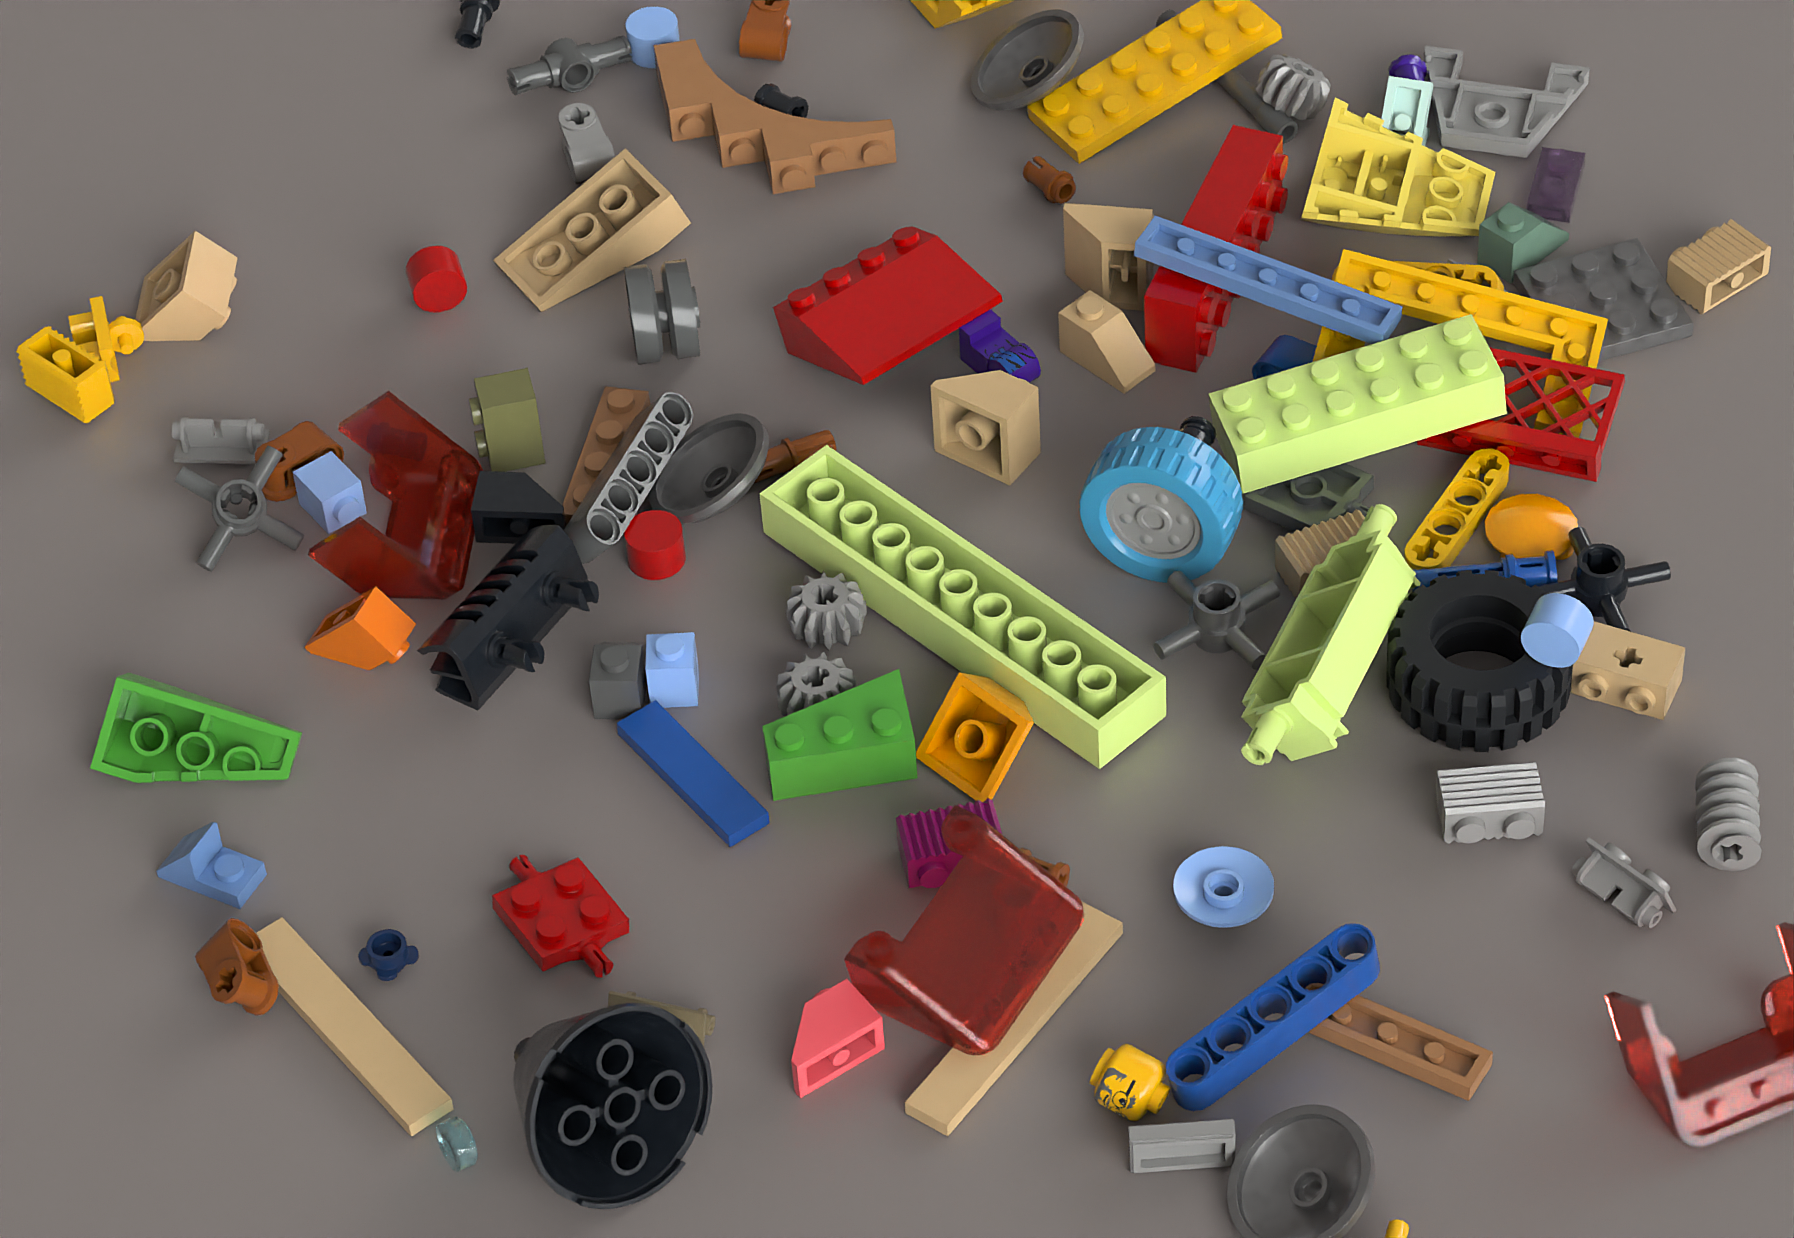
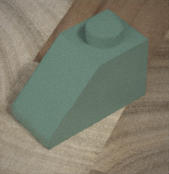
M1508 202L1479 224L1477 264L1490 267L1500 278L1512 284L1515 270L1538 264L1568 241L1569 233L1538 214Z

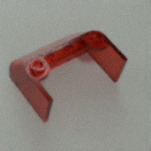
M387 391L341 421L338 426L340 432L371 455L369 463L370 482L375 490L392 501L385 535L359 516L309 548L308 556L361 595L376 586L390 599L445 600L461 591L465 585L475 536L471 506L479 471H483L474 456L390 391Z
M1783 922L1776 925L1790 974L1772 981L1762 994L1760 1007L1766 1027L1679 1062L1672 1042L1668 1038L1659 1035L1650 1003L1614 991L1604 995L1627 1072L1677 1140L1695 1147L1707 1146L1794 1110V924Z

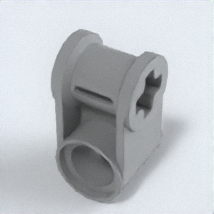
M572 103L560 111L558 115L559 126L564 135L562 148L572 179L575 183L586 181L615 157L610 139L605 135L596 111L592 106L585 103Z

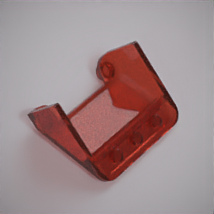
M954 805L943 821L941 832L946 846L951 851L963 856L902 942L884 931H874L859 939L846 955L844 961L853 986L876 1011L965 1054L977 1056L987 1054L999 1045L1083 924L1085 913L1080 898L980 816Z

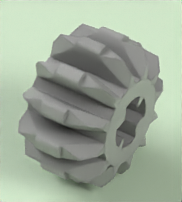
M1287 54L1272 55L1259 73L1260 76L1255 89L1258 95L1262 97L1265 103L1271 104L1275 107V110L1284 112L1288 117L1294 116L1299 120L1315 119L1318 112L1322 111L1327 102L1331 86L1330 82L1321 71L1315 70L1311 67V64H1306L1299 58L1295 59Z
M823 570L820 578L813 579L805 575L802 585L791 587L790 599L787 600L788 606H786V618L789 621L795 640L805 639L810 649L819 643L824 644L829 651L833 643L839 642L848 646L851 636L861 635L867 609L866 601L863 600V595L857 582H847L843 573L838 574L834 578L828 577Z
M825 652L817 659H811L804 653L801 663L787 661L785 673L778 675L776 683L778 709L781 710V715L788 716L856 687V677L853 675V670L846 668L842 658L829 661Z

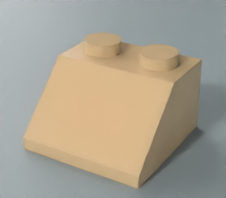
M194 231L144 277L135 318L143 327L144 341H200L212 329H220L226 323L231 313V308L228 304L230 294L237 282L234 274L238 257L197 231Z
M1001 370L940 379L932 383L931 402L935 452L1007 485H1011L1041 453L1037 386Z

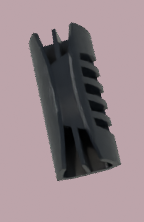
M542 525L530 529L417 650L422 655L439 652L430 668L432 674L441 675L435 690L478 711L516 668L532 673L535 672L532 663L543 664L545 652L540 643L541 640L571 607L582 611H590L587 602H598V586L595 582L588 580L573 541L560 526Z

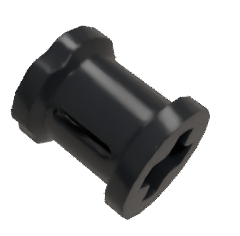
M766 83L755 94L754 102L764 107L792 116L807 117L808 103L806 99L799 96L792 98L781 93L779 87L775 84Z

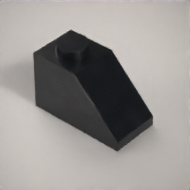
M479 471L471 506L477 543L515 544L527 531L542 525H558L564 531L566 527L564 507L525 472Z

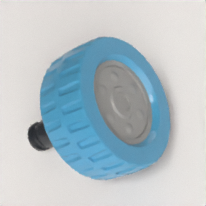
M1191 416L1182 422L1179 431L1162 427L1132 429L1115 437L1113 441H1110L1098 456L1080 494V518L1083 528L1093 545L1103 556L1119 568L1147 580L1167 583L1169 576L1175 571H1181L1190 580L1199 578L1211 571L1222 559L1240 522L1243 511V498L1240 483L1234 471L1225 459L1211 448L1216 438V430L1210 421L1200 416Z

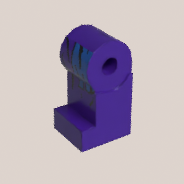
M991 309L959 328L960 359L977 374L1001 370L1028 382H1032L1040 376V364L1032 349L1025 343H1019L1001 327V318Z

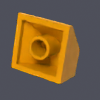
M959 672L916 751V758L974 800L982 802L987 798L992 800L1034 721L1024 701L991 678Z

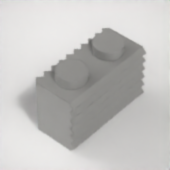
M1537 762L1437 770L1435 797L1443 838L1446 843L1450 844L1452 841L1475 843L1483 838L1489 841L1493 837L1499 840L1503 836L1508 839H1524L1532 834L1539 836L1543 833L1545 800L1540 784Z

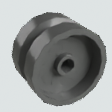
M686 259L663 262L660 269L662 290L655 291L652 271L646 264L624 267L627 299L638 365L661 361L664 355L661 333L669 332L672 353L677 359L700 356L697 329L700 327L695 287H691Z

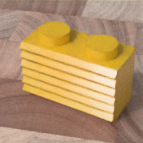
M52 326L44 327L18 346L16 352L19 353L18 359L21 360L19 365L22 366L23 378L26 379L24 384L83 423H89L114 404L115 399L106 362L100 361L99 357H94L93 353H88L87 349H82L81 345L76 346L75 341L70 342L69 338H64L63 334H58L57 330H52Z

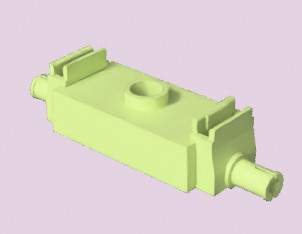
M1377 504L1375 507L1371 506L1356 536L1350 537L1346 542L1332 546L1325 561L1315 565L1242 700L1246 709L1241 717L1253 729L1241 749L1243 756L1249 762L1255 765H1264L1265 762L1267 764L1271 761L1276 749L1281 754L1284 753L1290 761L1336 749L1337 741L1335 739L1349 733L1340 722L1341 717H1344L1398 612V608L1404 600H1408L1409 589L1418 587L1421 584L1415 577L1416 573L1409 567L1397 547L1387 537L1397 521V515L1390 507L1383 504Z

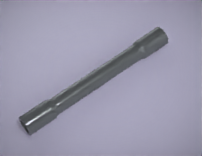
M1174 10L1163 12L1156 22V27L1178 15V13ZM1234 68L1216 79L1228 93L1255 117L1256 121L1267 132L1282 135L1283 144L1295 137L1298 132L1297 123L1284 112L1275 110V107L1271 104L1265 103L1262 97L1258 95L1255 90L1256 88Z

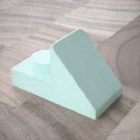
M1389 76L1382 113V120H1384L1382 127L1401 136H1405L1407 132L1413 133L1423 138L1421 145L1425 146L1430 133V128L1426 127L1434 84L1432 82Z

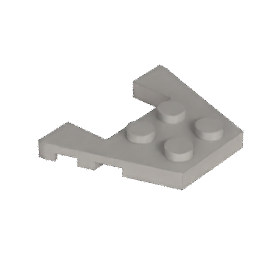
M1426 45L1424 48L1427 82L1434 84L1431 101L1440 144L1444 147L1527 158L1589 82L1590 67L1553 62L1551 63L1546 86L1543 91L1459 80L1463 50Z

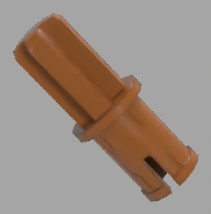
M823 430L794 441H790L788 438L782 439L780 445L768 449L763 469L754 483L791 471L825 445L836 451L833 435L829 430Z

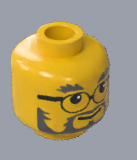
M1123 1044L1116 1050L1108 1048L1099 1060L1089 1084L1095 1086L1094 1097L1099 1104L1131 1121L1140 1120L1147 1111L1157 1114L1171 1089L1170 1086L1163 1083L1166 1076L1165 1064L1129 1044Z

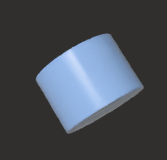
M656 6L641 8L633 12L626 20V35L632 51L630 55L632 56V61L641 67L656 68L654 45L680 41L677 17L666 8Z
M1560 593L1546 594L1537 600L1521 633L1522 646L1533 659L1544 665L1556 668L1571 666L1578 660L1593 629V616L1582 602L1569 595Z

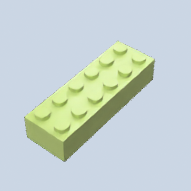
M1472 314L1208 393L1216 438L1229 466L1240 483L1242 494L1507 414L1504 374Z

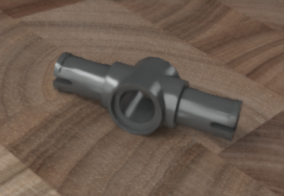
M624 35L593 45L588 42L577 45L573 39L561 38L548 46L545 54L540 57L539 61L508 69V85L514 95L546 85L549 88L561 85L568 92H580L592 83L600 69L630 62L632 60L630 55L632 53L631 46Z

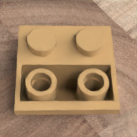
M1064 203L1065 275L1083 291L1088 292L1091 290L1119 309L1144 311V295L1154 277V263L1134 256L1135 242L1153 219V209Z

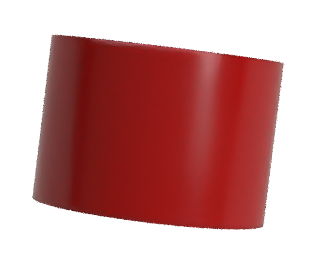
M429 246L417 251L408 260L406 275L413 299L418 307L428 312L438 313L456 307L465 298L467 283L459 258L453 250L444 246Z
M649 510L633 517L624 532L628 565L635 575L647 580L666 579L678 573L686 560L680 520L675 515L662 510Z

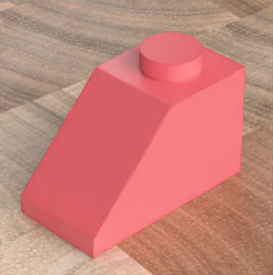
M848 979L831 988L819 991L811 1000L804 1004L791 1058L794 1092L799 1098L806 1096L885 1049L882 1016Z

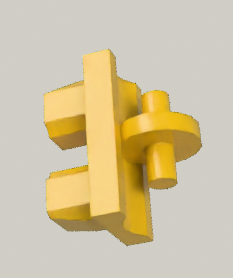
M103 296L89 298L92 312L68 316L73 341H75L76 346L81 345L82 349H87L88 353H93L94 357H99L100 361L106 362L110 382L119 381L120 376L115 351L128 355L141 346L144 341L143 327L135 319L125 316H119L109 324Z

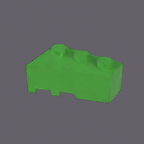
M899 669L762 726L766 765L773 801L918 778L915 738Z

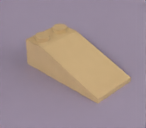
M625 148L493 261L525 296L543 312L622 271L624 267H629L658 252L688 227L691 222L672 194Z

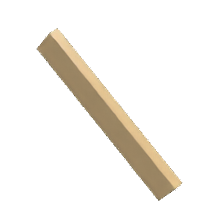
M1080 901L905 1101L906 1114L949 1136L1123 934V922Z
M283 917L256 932L262 942V949L272 972L278 980V992L411 1137L454 1110L452 1099Z

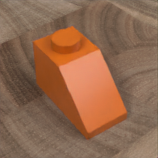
M375 586L327 614L304 648L311 654L370 671L386 661L393 664L404 655L410 646L406 639L416 626V623Z

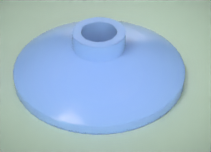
M1219 846L1198 851L1183 861L1174 876L1173 891L1178 906L1187 916L1204 925L1228 928L1247 924L1266 911L1273 899L1274 879L1269 867L1258 856L1240 848Z

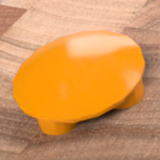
M1518 494L1497 503L1490 509L1485 519L1486 537L1493 548L1500 552V558L1508 554H1513L1515 558L1544 556L1545 551L1553 550L1555 559L1564 560L1569 558L1574 552L1568 534L1572 529L1578 527L1577 518L1569 507L1555 498L1540 494Z

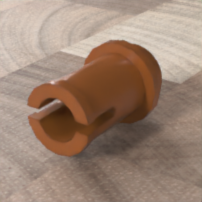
M1040 156L1032 158L1033 162L1040 166V169L1030 161L1026 163L1023 170L1024 179L1042 190L1049 202L1062 204L1068 202L1073 197L1076 191V184L1069 172L1057 170Z

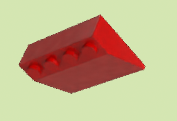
M909 226L895 231L892 234V238L877 247L864 249L858 254V258L846 265L828 270L823 274L822 279L810 286L792 291L788 295V299L777 304L773 309L788 354L865 385L1002 303L1003 300L1001 294L937 235Z

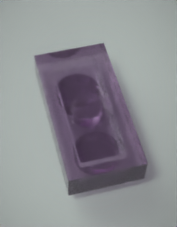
M1542 147L1527 201V210L1538 214L1546 220L1570 223L1585 167L1586 153Z

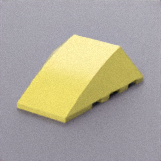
M1337 98L1334 99L1301 220L1344 229L1383 234L1431 237L1479 236V224L1485 219L1496 172L1445 148H1442L1439 153L1421 145L1423 138L1407 132L1405 136H1401L1382 127L1384 120L1367 113L1365 118L1347 110L1348 103Z

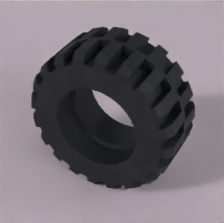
M1471 570L1458 571L1456 577L1447 578L1446 575L1434 578L1430 581L1429 587L1426 588L1424 585H1421L1409 594L1408 600L1402 602L1389 627L1387 642L1386 686L1389 689V698L1392 705L1398 712H1401V718L1413 729L1420 727V734L1433 742L1440 739L1446 742L1448 748L1460 751L1462 746L1473 747L1474 752H1488L1489 747L1500 746L1501 751L1514 748L1519 740L1523 739L1527 743L1541 735L1542 728L1546 730L1550 728L1560 718V712L1566 708L1568 703L1573 665L1563 668L1544 665L1533 659L1525 651L1521 643V633L1537 600L1547 593L1536 585L1532 588L1527 586L1523 578L1512 574L1510 578L1499 576L1498 571L1485 570V574H1472ZM1484 651L1503 656L1513 663L1499 669L1473 670L1458 666L1446 658L1462 652Z

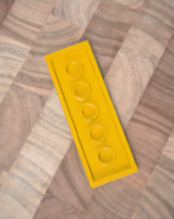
M1200 0L1055 89L1046 97L1027 107L1029 119L1080 164L1282 39L1281 26L1251 0Z

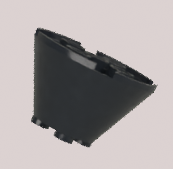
M643 1003L612 1005L551 1023L538 1030L532 1037L521 1040L515 1049L514 1090L532 1163L538 1174L552 1190L580 1206L594 1209H614L637 1203L663 1188L681 1171L686 1164L681 1159L689 1149L696 1134L703 1135L710 1114L713 1089L708 1056L695 1032L685 1022L660 1007Z

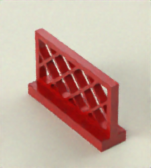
M1489 347L1500 368L1504 366L1514 367L1521 374V377L1505 385L1506 410L1509 412V415L1497 421L1488 419L1417 441V445L1469 456L1481 449H1494L1504 453L1509 459V464L1597 482L1601 470V457L1624 387L1625 374ZM1548 375L1561 377L1566 386L1546 396L1536 381ZM1593 384L1611 387L1608 397L1592 405L1581 391ZM1529 386L1538 400L1517 410L1508 398V395ZM1574 395L1583 409L1562 419L1553 407V404ZM1545 409L1554 422L1553 425L1543 430L1529 428L1524 419ZM1603 412L1602 418L1600 419L1598 414ZM1590 418L1597 428L1595 440L1591 441L1574 437L1569 428Z

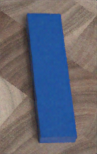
M656 700L616 723L618 735L729 847L770 824L768 811Z

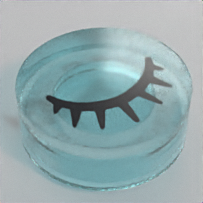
M456 1116L438 1123L436 1126L437 1140L442 1154L454 1171L459 1172L475 1165L478 1159V1152L475 1140L467 1124Z

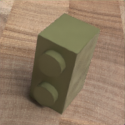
M528 368L474 378L477 397L469 398L468 400L474 426L480 424L482 426V430L474 431L479 458L488 456L491 471L502 472L546 464L536 397Z

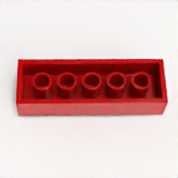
M1232 125L1181 225L1260 253V245L1262 241H1269L1273 231L1274 217L1276 213H1283L1288 197V189L1282 187V180L1288 167V155L1283 154V136ZM1159 266L1144 295L1145 349L1153 362L1197 373L1204 357H1210L1214 351L1216 333L1219 327L1225 328L1228 323L1233 299H1239L1241 296Z

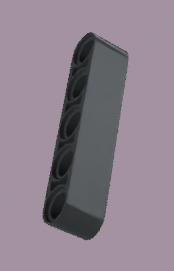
M675 392L664 393L634 418L565 527L564 532L573 541L582 564L590 563L620 540L690 427L693 420V411L688 401L680 394Z

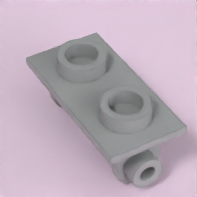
M182 417L181 421H174L172 424L173 439H178L173 462L256 464L255 452L258 447L268 442L270 429H265L264 423H256L255 418H249L248 420L222 419L221 428H215L213 419H189L188 417Z
M1590 837L1587 838L1586 842L1592 851V855L1588 860L1584 857L1579 858L1572 868V874L1576 876V882L1580 886H1583L1604 902L1607 901L1617 888L1620 889V894L1611 905L1639 927L1645 925L1649 928L1655 927L1662 917V911L1659 910L1662 906L1672 913L1676 911L1667 893L1671 888L1661 877L1648 869L1643 874L1629 865L1632 862L1631 859L1612 843L1608 842L1603 847Z

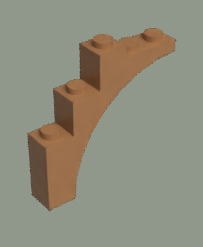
M695 39L654 45L657 79L672 142L714 135L722 168L765 161L773 194L814 188V176L896 162L895 133L891 119L863 122L821 121L782 113L764 107L738 94L719 79L703 59Z

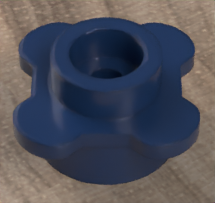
M384 929L374 933L368 939L366 947L360 950L358 958L361 965L373 968L380 980L390 981L395 979L397 974L406 965L416 963L419 953L415 946H407L406 938L401 932L393 929Z

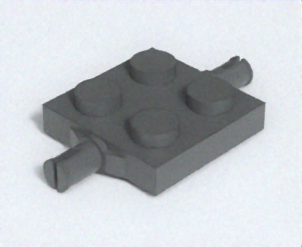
M1343 463L1247 492L1244 495V508L1294 532L1296 530L1302 531L1304 527L1310 528L1313 524L1319 525L1321 521L1327 522L1330 518L1336 519L1339 515L1344 517L1347 512L1352 514L1356 509L1360 510L1364 517H1366L1370 507L1361 504V502L1374 489V476Z

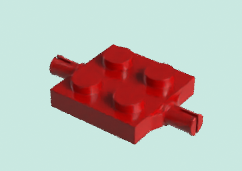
M519 855L520 861L517 856L512 859L509 869L521 882L493 894V910L542 972L561 963L581 959L586 962L597 978H602L603 973L605 976L608 975L613 969V962L608 959L601 949L608 942L629 933V918L580 858L577 857L544 872H538L526 855Z

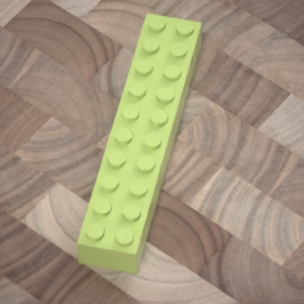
M825 445L759 493L763 532L820 573L824 570L826 575L831 578L843 573L847 582H857L863 595V600L866 601L868 607L962 673L989 677L1024 701L1034 724L1098 769H1101L1166 717V676L828 445Z

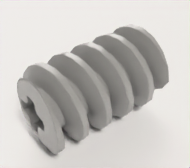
M1739 758L1718 759L1702 767L1696 775L1697 851L1704 862L1719 870H1746L1755 866L1761 858L1762 848L1759 845L1761 832L1759 830L1760 816L1758 814L1760 808L1758 800L1759 786L1757 785L1758 772L1755 766L1747 760Z

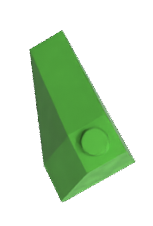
M126 673L116 677L90 769L135 783L154 781L194 782L200 780L289 779L302 732L175 686L136 674Z

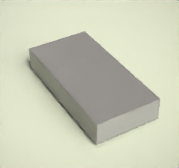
M1234 1119L1128 1126L1130 1173L1232 1166L1236 1158Z

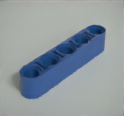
M1355 923L1345 924L1337 928L1174 1050L1168 1057L1166 1073L1177 1104L1190 1111L1203 1110L1211 1106L1369 987L1378 978L1380 972V963L1372 932L1365 926ZM1353 953L1364 954L1362 957L1358 959H1345L1348 955ZM1313 983L1324 984L1316 990L1305 989ZM1271 1014H1284L1277 1020H1264ZM1231 1044L1243 1045L1235 1051H1224ZM1189 1075H1202L1200 1079L1194 1082L1183 1081Z

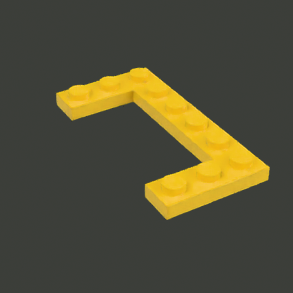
M1343 249L1335 277V282L1403 306V315L1440 324L1472 314L1483 336L1550 353V360L1597 368L1608 322L1607 318ZM1322 326L1313 362L1364 347L1365 342ZM1548 375L1545 378L1542 391L1547 396L1566 386L1561 377ZM1592 385L1581 390L1588 401ZM1574 395L1553 404V407L1562 419L1583 409ZM1545 409L1536 414L1533 429L1543 430L1554 424ZM1583 422L1569 428L1574 437L1579 438Z

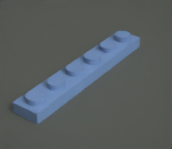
M1156 215L1135 242L1134 256L1369 344L1387 340L1401 320L1403 306Z

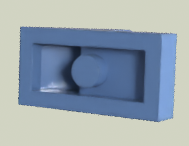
M211 822L184 836L156 871L161 879L238 909L242 908L267 875L264 862L223 847L218 825L215 822Z

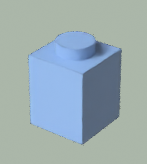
M332 451L293 471L299 504L328 534L367 513L361 481Z
M694 632L646 634L645 670L650 703L656 700L663 708L698 706L699 667Z

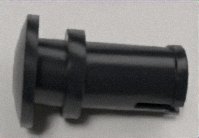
M460 0L462 17L455 34V39H457L459 45L470 49L480 46L485 23L491 19L493 12L498 9L500 0Z

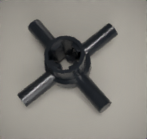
M1583 527L1572 529L1568 534V538L1577 556V566L1573 569L1571 579L1539 585L1538 587L1547 594L1560 593L1569 595L1582 602L1589 609L1593 617H1604L1607 625L1630 631L1620 608L1628 588L1669 580L1671 572L1668 562L1663 561L1625 569V558L1619 549L1603 543L1592 544L1586 529Z

